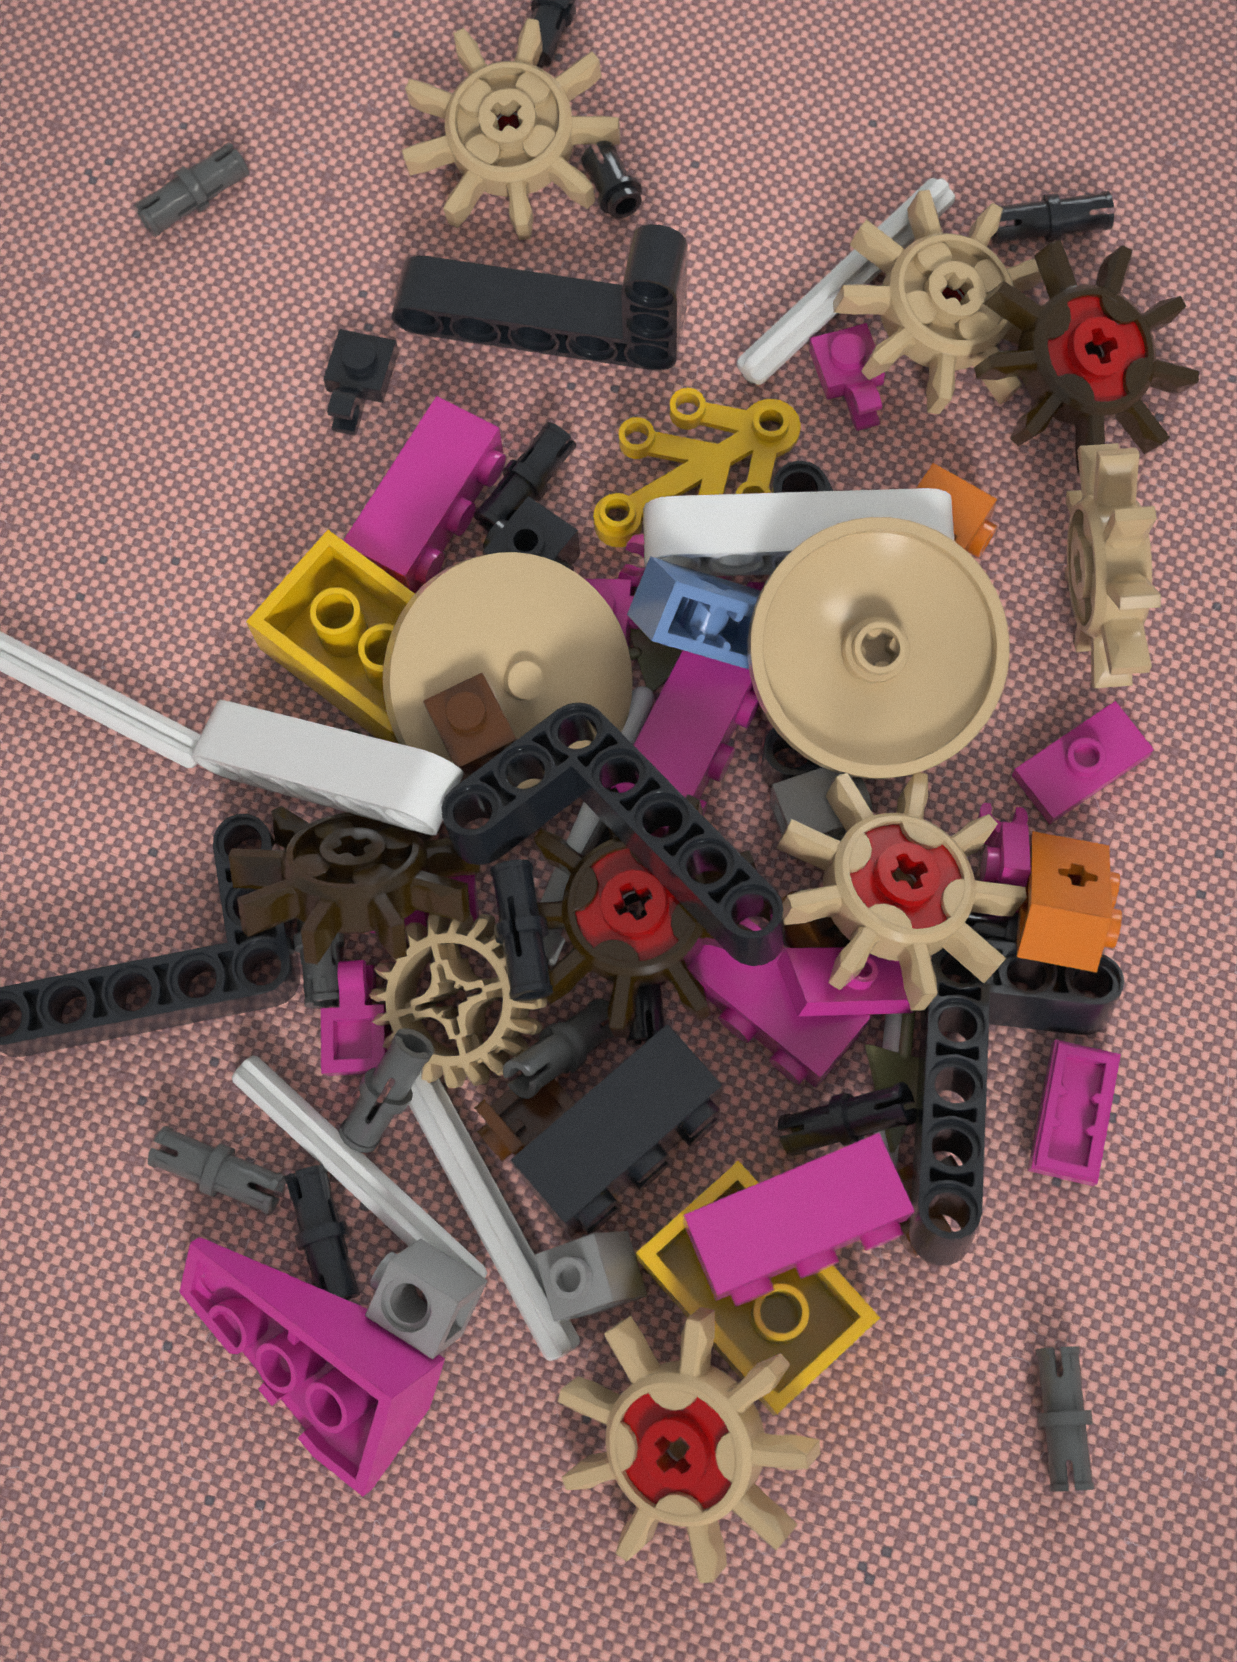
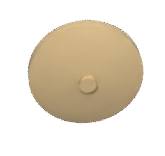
M867 517L841 522L821 530L798 545L781 561L769 576L754 606L749 625L747 657L749 673L758 702L769 722L793 749L815 764L839 774L848 773L850 777L864 779H888L911 775L937 766L966 747L978 735L995 710L1004 688L1009 664V633L1004 609L995 587L979 563L964 548L939 531L920 523L892 517Z
M517 552L482 555L459 562L432 577L415 593L399 615L392 630L384 659L383 692L387 715L399 744L434 753L452 762L423 701L482 672L516 739H519L557 709L570 703L581 702L594 706L620 732L626 724L631 704L633 682L630 654L624 633L616 616L600 593L584 578L560 563L533 554ZM577 741L568 748H584L590 745L592 741ZM529 779L520 783L516 788H531L541 780Z

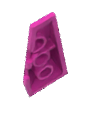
M198 1237L190 1242L179 1293L229 1354L243 1352L264 1380L258 1390L270 1405L273 1406L282 1400L301 1423L305 1431L298 1439L309 1453L364 1497L374 1488L430 1409L445 1358L438 1355L431 1359L366 1317L365 1314L368 1309L202 1237Z

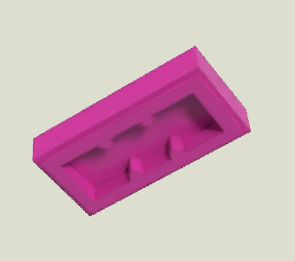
M1114 701L1016 767L1011 776L1050 825L1150 757L1154 749L1117 702Z
M845 947L786 948L777 961L798 1017L914 1012L911 1011L904 989L899 961L880 958L869 953L861 972L841 990H838L828 982L835 959Z
M1057 1039L1052 1042L1028 1171L1089 1186L1098 1184L1121 1054Z

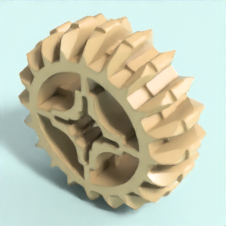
M470 913V916L464 923L429 914L427 928L421 923H410L405 927L409 942H406L407 956L395 959V964L379 963L374 968L380 977L388 980L387 988L373 989L369 994L375 1001H385L387 1013L377 1014L372 1022L379 1026L391 1025L393 1033L386 1037L382 1047L387 1048V1050L389 1049L392 1039L399 1029H413L426 1036L434 1048L432 1057L421 1070V1079L426 1080L428 1083L437 1081L442 1075L448 1088L463 1086L466 1077L474 1086L488 1083L490 1070L498 1076L503 1075V1066L510 1060L508 1054L517 1057L529 1048L527 1042L520 1036V1033L535 1035L539 1034L543 1028L538 1020L529 1017L528 1014L529 1009L545 1008L548 1002L545 997L532 1001H513L509 997L510 986L503 944H499L495 940V917L490 914H481L473 922ZM458 944L468 946L482 954L492 965L498 977L491 979L479 978L473 973L468 958L461 959ZM434 956L435 962L430 964L432 977L430 987L424 995L416 998L420 975L426 964ZM464 988L465 991L482 989V993L467 997V1001L459 1004L458 1008H453L452 1005L436 1007L438 1002L449 1000L451 995L459 992V989ZM503 998L499 1022L491 1036L483 1042L482 1033L487 1031L485 1025L487 1008L492 1002ZM432 1017L439 1020L444 1025L449 1040L456 1039L459 1051L447 1048L436 1041L426 1030L421 1019Z

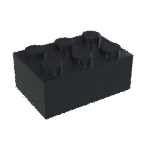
M667 1024L515 1155L511 1162L522 1181L570 1237L581 1228L588 1235L593 1234L619 1210L615 1205L617 1203L616 1197L632 1183L639 1191L647 1187L669 1166L666 1159L669 1157L668 1152L683 1139L691 1147L718 1123L719 1120L716 1115L720 1112L722 1084Z

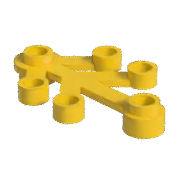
M681 388L670 399V419L675 426L680 429L691 430L701 425L734 433V435L716 444L656 432L653 425L642 417H632L625 420L621 424L618 433L619 447L625 456L631 459H642L649 456L684 464L629 496L623 493H612L603 497L596 504L593 513L594 529L597 537L608 546L625 547L633 535H640L642 531L643 508L649 501L659 497L680 496L699 484L701 486L698 495L724 494L730 466L751 454L748 480L737 488L735 494L771 493L769 486L776 458L793 449L800 436L801 423L797 412L786 402L777 399L757 401L747 410L708 403L700 391L694 388ZM691 403L698 410L693 414L686 415L680 413L677 408L681 404ZM764 421H775L781 427L776 431H767L760 424ZM640 432L647 437V440L641 444H632L626 438L631 433ZM613 509H624L628 512V516L624 520L613 521L607 517V513Z

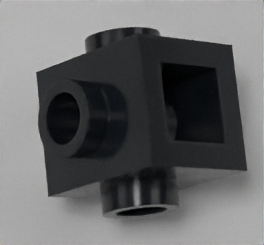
M529 496L508 521L501 519L492 527L483 543V555L506 552L533 554L560 563L574 571L572 565L580 556L578 530Z

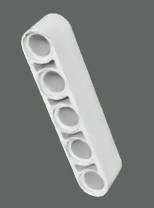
M932 488L659 497L646 503L643 508L644 566L646 568L649 558L652 556L712 576L770 575L788 554L814 534L841 522L867 517H892L913 521L937 530L954 540L951 495L946 491Z
M226 700L217 701L191 754V759L197 764L224 778L429 835L437 834L443 821L441 807L445 796L461 782L464 774L452 762L422 749Z

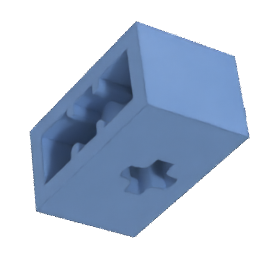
M650 556L627 615L653 642L749 669L747 657L749 625L754 606L761 591Z

